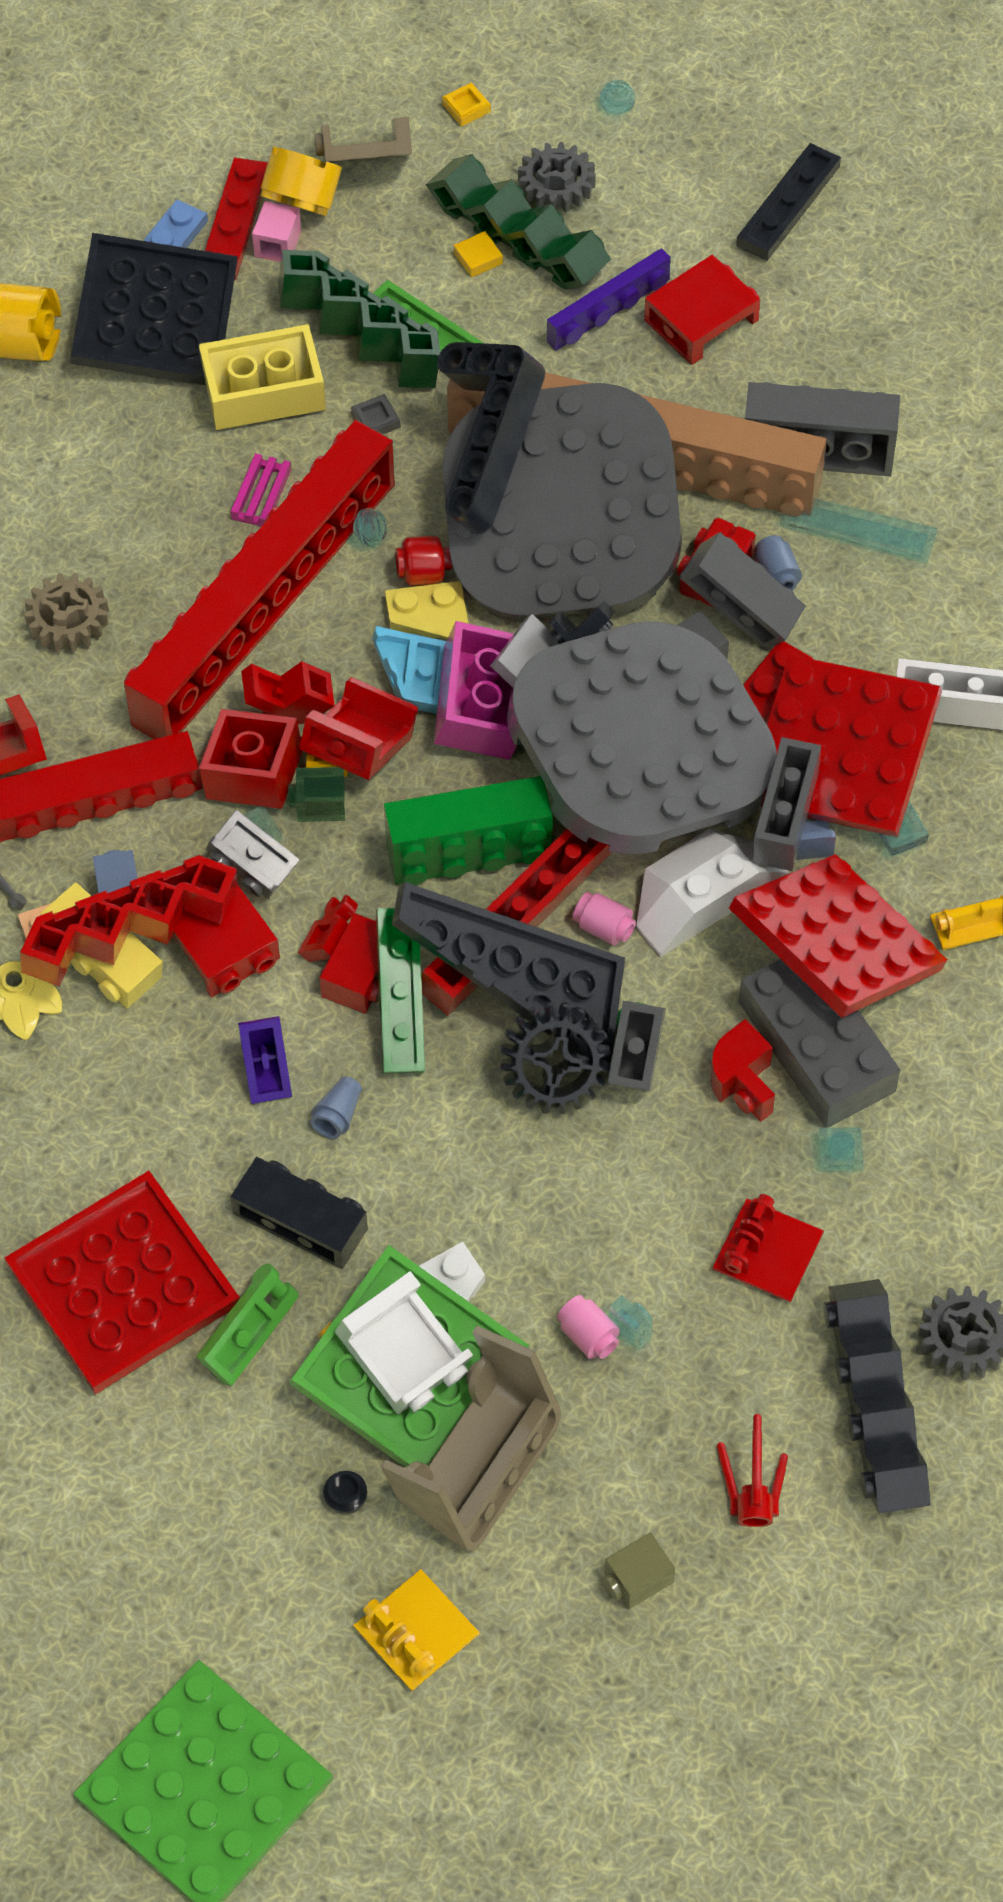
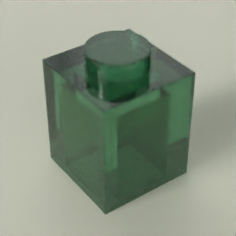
M340 767L296 768V784H288L289 808L297 809L298 822L346 821L344 769Z

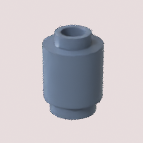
M777 535L768 536L760 540L754 548V561L764 566L767 573L781 585L793 591L801 581L802 573L789 543Z

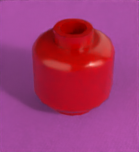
M436 535L406 537L402 541L401 547L395 548L397 577L404 578L405 583L410 587L442 583L445 571L452 570L449 547L443 548L440 538Z

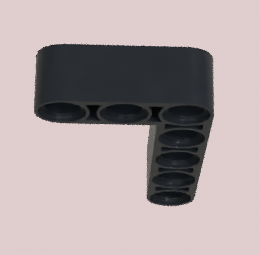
M453 342L441 350L437 359L438 369L462 389L485 391L448 494L445 508L446 513L471 533L482 534L495 521L545 379V368L517 345Z

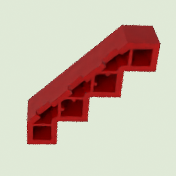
M197 855L184 860L183 865L165 872L158 870L129 881L128 886L107 893L106 890L75 902V906L54 914L50 911L37 916L20 951L21 973L60 987L75 952L114 966L129 931L168 945L182 911L221 924L236 891L237 869Z

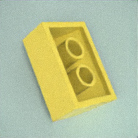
M309 324L199 344L206 388L216 430L326 410L324 381Z

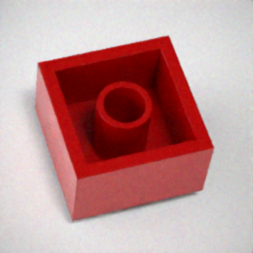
M221 709L199 767L206 799L282 809L303 750L299 749L301 735L297 718Z

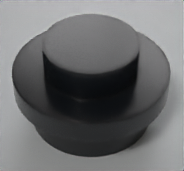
M339 1471L328 1478L324 1485L323 1494L327 1506L332 1511L339 1514H351L363 1507L367 1500L368 1491L364 1479L359 1474L352 1471Z

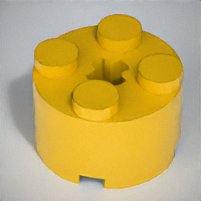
M272 146L261 186V197L327 216L328 209L330 210L342 167L327 161L326 163L321 162V160L311 156Z
M0 284V358L40 362L44 360L49 361L54 357L61 329H54L55 317H61L60 300L54 289L41 286Z

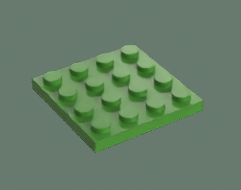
M388 1245L292 1377L289 1384L402 1466H409L414 1461H420L429 1466L472 1402L466 1382L467 1374L450 1387H447L442 1382L431 1392L435 1397L418 1411L413 1412L408 1407L398 1415L335 1333L340 1322L411 1271L421 1284L416 1291L418 1296L462 1352L469 1349L473 1354V1357L465 1366L468 1371L483 1356L472 1333L476 1326L527 1348L529 1345Z
M198 1660L82 1783L73 1795L80 1804L190 1902H223L333 1781V1774L203 1662Z

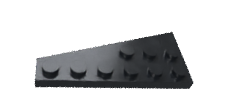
M407 882L398 887L392 921L394 927L528 1021L532 1020L528 1008L534 1006L539 1016L545 1014V1002H551L554 1013H558L562 1002H567L570 1006L569 1016L578 1007L583 1008L585 1011L583 1022L592 1016L597 1019L598 1025L594 1031L604 1030L607 1034L605 1041L599 1045H608L613 1053L625 957ZM554 1028L543 1030V1032L550 1036L551 1029ZM567 1028V1048L578 1052L580 1056L588 1057L585 1039L577 1032ZM612 1053L600 1059L609 1062L611 1065Z

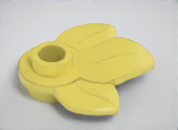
M6 962L0 966V1021L3 1020L8 1029L22 1040H28L37 1026L40 1013L60 1014L62 1012V1000L57 988L53 984L21 973V962ZM10 975L20 976L22 979L20 985L16 987L9 986L6 980Z

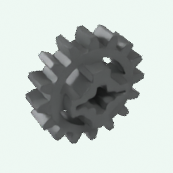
M559 142L557 148H552L549 143H545L543 151L535 147L532 148L531 157L523 156L522 166L518 167L519 187L525 193L526 201L536 200V208L550 204L555 209L562 206L565 212H569V204L572 203L581 207L582 197L590 199L592 197V188L596 186L594 162H588L589 154L585 152L578 155L576 145H573L569 150L564 149L563 142Z
M965 1286L963 1295L957 1296L953 1288H949L945 1301L935 1295L932 1299V1309L925 1308L921 1320L924 1323L920 1324L918 1336L926 1339L922 1341L921 1351L922 1353L933 1352L930 1364L934 1367L941 1362L946 1365L945 1375L948 1377L956 1369L960 1370L962 1380H967L969 1372L975 1370L981 1379L985 1377L987 1365L995 1371L1000 1368L1002 1361L1000 1357H1003V1314H999L1002 1302L998 1299L991 1304L986 1301V1290H982L978 1297L972 1296L970 1286ZM985 1319L989 1322L991 1326H988L986 1324ZM965 1329L971 1331L968 1336L962 1334ZM940 1338L946 1340L949 1349L943 1344Z

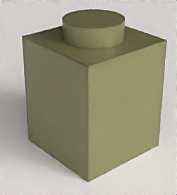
M649 1532L606 1558V1576L602 1579L611 1597L615 1601L621 1598L627 1608L631 1609L674 1583L675 1567L653 1534Z

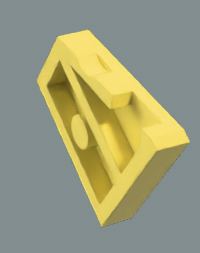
M460 581L385 590L389 624L392 630L410 634L414 633L433 639L447 640L455 621L468 623Z

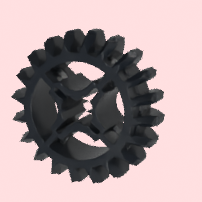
M545 1002V1014L540 1016L534 1006L528 1008L532 1020L526 1023L521 1016H517L514 1021L520 1028V1031L516 1032L512 1029H506L504 1033L514 1043L501 1044L499 1047L501 1054L510 1057L499 1062L500 1070L511 1071L503 1078L505 1085H516L512 1094L517 1100L527 1095L525 1104L529 1109L534 1108L539 1100H541V1111L544 1114L550 1112L552 1103H556L560 1114L566 1113L565 1102L571 1101L576 1109L582 1108V1103L578 1097L584 1093L588 1099L593 1100L596 1095L590 1088L592 1083L598 1087H604L606 1084L604 1078L597 1074V1072H608L611 1068L609 1062L600 1059L612 1053L608 1045H599L607 1038L606 1032L604 1030L594 1031L598 1021L593 1016L583 1022L585 1011L581 1007L575 1009L572 1015L569 1016L570 1006L567 1002L561 1003L558 1013H554L551 1002ZM554 1028L551 1029L550 1036L544 1043L530 1044L529 1047H526L536 1034L543 1030ZM567 1028L577 1032L585 1039L588 1057L580 1056L578 1052L567 1048ZM559 1047V1051L564 1059L562 1062L557 1060L558 1065L551 1067L546 1057L549 1053L553 1056L552 1051L558 1050ZM522 1059L530 1060L532 1064L543 1068V1087L534 1084L524 1075ZM581 1069H584L576 1080L566 1086L559 1087L560 1081L566 1073L580 1072Z

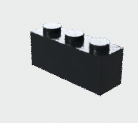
M256 1156L230 1196L234 1215L341 1269L345 1267L368 1230L367 1211L357 1201L349 1197L341 1199L327 1192V1189L321 1183L309 1178L303 1180L291 1174L286 1166L274 1160L267 1162Z

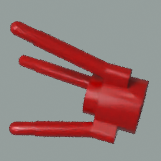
M756 1413L753 1416L752 1484L743 1486L741 1494H738L725 1444L723 1442L717 1443L719 1461L730 1499V1515L738 1516V1524L745 1527H766L773 1523V1517L779 1516V1498L788 1462V1455L782 1453L779 1457L771 1493L769 1494L768 1487L762 1485V1416Z

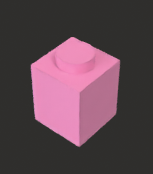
M264 201L252 233L254 257L281 262L282 250H295L301 234L300 208Z

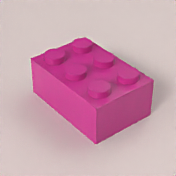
M455 621L444 645L434 744L507 760L511 759L517 747L511 738L507 722L508 705L513 687L490 665L514 633Z

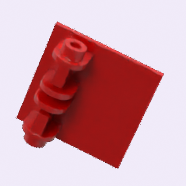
M760 1194L758 1198L752 1200L746 1198L712 1270L791 1303L824 1234V1230L775 1210L773 1206L774 1199L766 1194Z

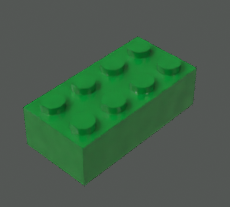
M541 776L384 803L386 846L395 885L403 884L404 882L418 885L427 879L443 876L457 878L466 872L482 869L497 871L506 865L522 862L532 864L552 844L553 815L545 783Z

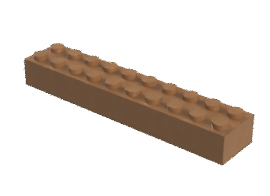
M545 372V379L541 389L589 384V382ZM451 379L449 380L447 385L448 433H452L463 417L481 404L485 391L464 390ZM640 395L659 412L668 428L674 452L677 490H691L704 493L718 500L729 499L745 503L752 508L771 509L782 512L789 517L811 518L822 484L827 438Z

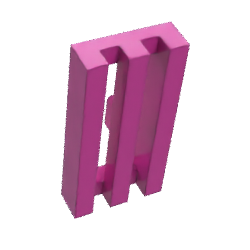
M255 453L231 509V519L261 527L265 523L270 510L278 504L292 470L291 462L284 460L280 464L277 463V458L269 456L268 460H264L261 454ZM260 469H264L246 513H243ZM273 472L278 473L261 516H255Z

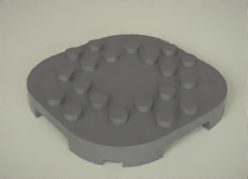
M589 383L540 390L492 526L482 534H474L446 513L451 561L458 579L469 597L496 617L522 623L531 614L536 618L554 617L559 611H562L565 615L593 612L604 601L615 613H621L644 604L657 594L656 591L665 583L669 576H672L679 561L682 546V530L674 452L670 434L659 412L645 398L627 388L606 383ZM480 404L463 417L455 427L447 443L443 458L445 505Z
M663 622L627 624L561 643L539 652L524 665L518 674L508 705L507 722L511 738L515 746L523 744L554 799L551 810L556 818L579 839L587 842L588 837L598 842L610 845L608 851L615 853L642 854L658 851L661 841L721 822H725L726 826L730 828L745 821L763 802L777 756L775 742L767 724L726 657L712 643L697 633Z

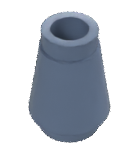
M346 1076L341 1077L331 1090L313 1107L310 1122L313 1129L320 1135L336 1139L349 1130L359 1095L362 1091L361 1085L355 1079Z

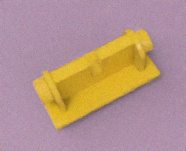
M1003 895L999 898L950 910L943 909L942 912L930 914L942 950L1003 936Z

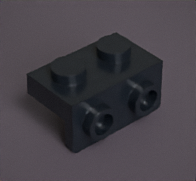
M604 601L577 627L562 611H559L549 622L553 627L550 634L558 644L610 630L614 625L610 619L615 611Z

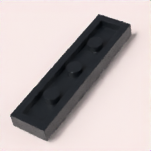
M809 143L738 234L736 246L768 261L840 168L841 157Z

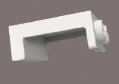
M411 1271L345 1317L335 1330L337 1336L398 1415L408 1407L413 1412L421 1409L435 1397L431 1391L442 1382L447 1387H450L468 1373L465 1366L473 1357L469 1349L462 1352L418 1296L416 1291L421 1284Z

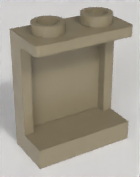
M409 117L391 120L393 141L333 146L331 144L329 124L321 125V133L314 134L316 156H323L325 163L326 161L333 163L409 156L412 154Z

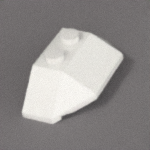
M708 829L645 869L636 929L654 951L662 957L730 914L732 911L728 908L735 896L785 876L789 872L784 869L753 863L754 841Z

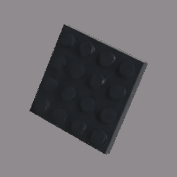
M92 233L70 364L206 385L199 344L226 339L238 256Z

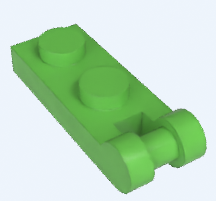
M269 1263L257 1269L252 1277L251 1285L196 1356L223 1384L232 1386L298 1298V1291L289 1282L283 1283L279 1279V1272ZM268 1293L272 1295L270 1304L264 1300Z

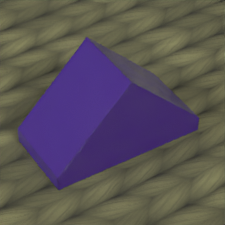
M276 1016L238 1023L251 1104L292 1097L280 1017Z

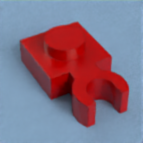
M348 894L344 895L341 902L337 898L331 897L325 906L323 919L314 921L298 953L308 962L330 959L348 925L347 921L356 912L358 904Z

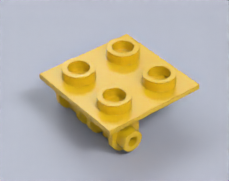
M422 1569L416 1572L382 1602H379L377 1599L371 1600L363 1608V1612L366 1615L353 1625L358 1633L411 1691L415 1690L480 1634Z

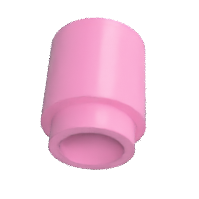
M586 892L578 901L572 918L573 921L579 923L580 929L613 946H616L620 940L626 942L632 935L636 925V921L632 919L633 910L600 893L593 895Z
M582 1295L575 1296L559 1311L557 1320L561 1323L560 1329L588 1359H593L597 1356L603 1359L610 1355L618 1346L619 1327L591 1299L586 1300Z

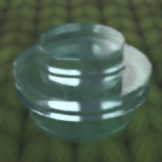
M614 80L607 83L602 90L600 104L607 112L613 114L626 113L635 105V93L627 82Z
M370 508L361 509L358 512L353 524L355 536L366 547L376 546L387 535L385 517L380 511H374Z

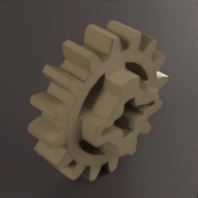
M61 573L57 574V582L51 583L46 578L43 579L44 588L41 590L33 587L31 589L33 599L25 600L26 612L24 616L26 626L30 629L31 637L33 639L40 637L41 646L44 648L51 642L54 643L56 652H60L64 645H69L71 651L74 652L79 642H82L87 647L91 646L90 636L101 637L103 635L101 626H106L109 623L107 615L109 612L107 598H104L103 589L101 586L93 588L92 579L89 577L82 583L79 582L77 573H73L70 580H64Z

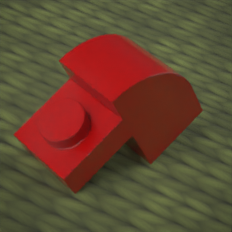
M303 661L281 676L252 663L241 671L245 704L262 710L263 714L297 718L298 724H304L306 716L312 710L324 714L335 706L331 673Z
M746 1019L724 1034L717 1042L712 1056L711 1087L720 1103L733 1094L738 1107L746 1114L752 1113L761 1122L773 1113L775 1094L757 1075L771 1066L773 1047Z

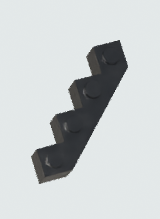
M879 1279L828 1286L830 1302L823 1303L824 1318L827 1328H833L839 1353V1358H836L835 1361L837 1377L840 1384L846 1385L852 1412L851 1415H848L849 1432L852 1441L858 1440L865 1471L861 1472V1486L864 1498L872 1499L878 1513L931 1506L927 1464L917 1447L914 1406L904 1390L901 1350L891 1333L888 1293Z

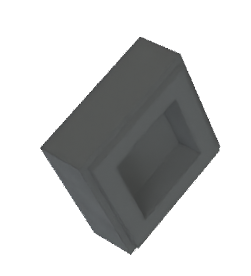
M385 394L351 406V414L354 420L361 422L382 435L401 428L400 419Z

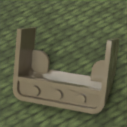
M476 1326L472 1333L483 1356L470 1367L466 1377L472 1402L429 1466L420 1461H414L409 1466L401 1467L386 1459L380 1466L396 1497L402 1504L451 1542L469 1551L476 1550L483 1543L555 1434L561 1418L560 1406L536 1352L479 1326Z

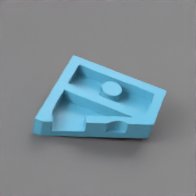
M376 626L372 640L395 696L416 705L420 711L437 714L443 651L446 641Z

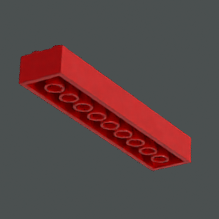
M354 420L346 431L342 430L337 434L331 448L324 456H318L315 459L310 472L301 482L297 481L292 485L287 498L281 505L270 510L265 523L256 533H251L245 539L242 549L233 559H228L222 565L216 579L209 586H204L199 591L194 604L187 612H182L177 616L172 629L162 640L158 639L155 641L144 661L138 667L135 666L128 672L124 680V688L132 727L152 739L184 731L395 486L392 439L357 420Z

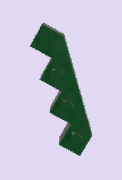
M473 154L453 159L425 184L446 214L456 220L462 216L475 224L473 226L474 232L479 234L486 231L495 245L501 241L514 249L512 252L513 257L533 270L542 267L553 274L552 282L563 289L584 286L612 260L605 250L603 241L594 234L593 230L571 234L565 225L563 216L552 204L532 209L525 199L523 190L512 179L492 184L486 175L484 166Z
M282 250L278 281L280 308L317 309L319 334L356 335L359 361L396 362L398 387H436L438 374L437 359L440 354L438 330L427 322L420 325L408 317L409 311L389 297L379 298L369 291L368 283L348 270L340 272L329 264L330 258L321 252Z

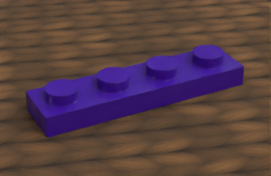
M660 248L548 318L547 343L555 351L566 344L572 345L593 327L603 326L617 312L624 308L629 309L633 307L641 297L652 290L656 291L670 280L671 256Z

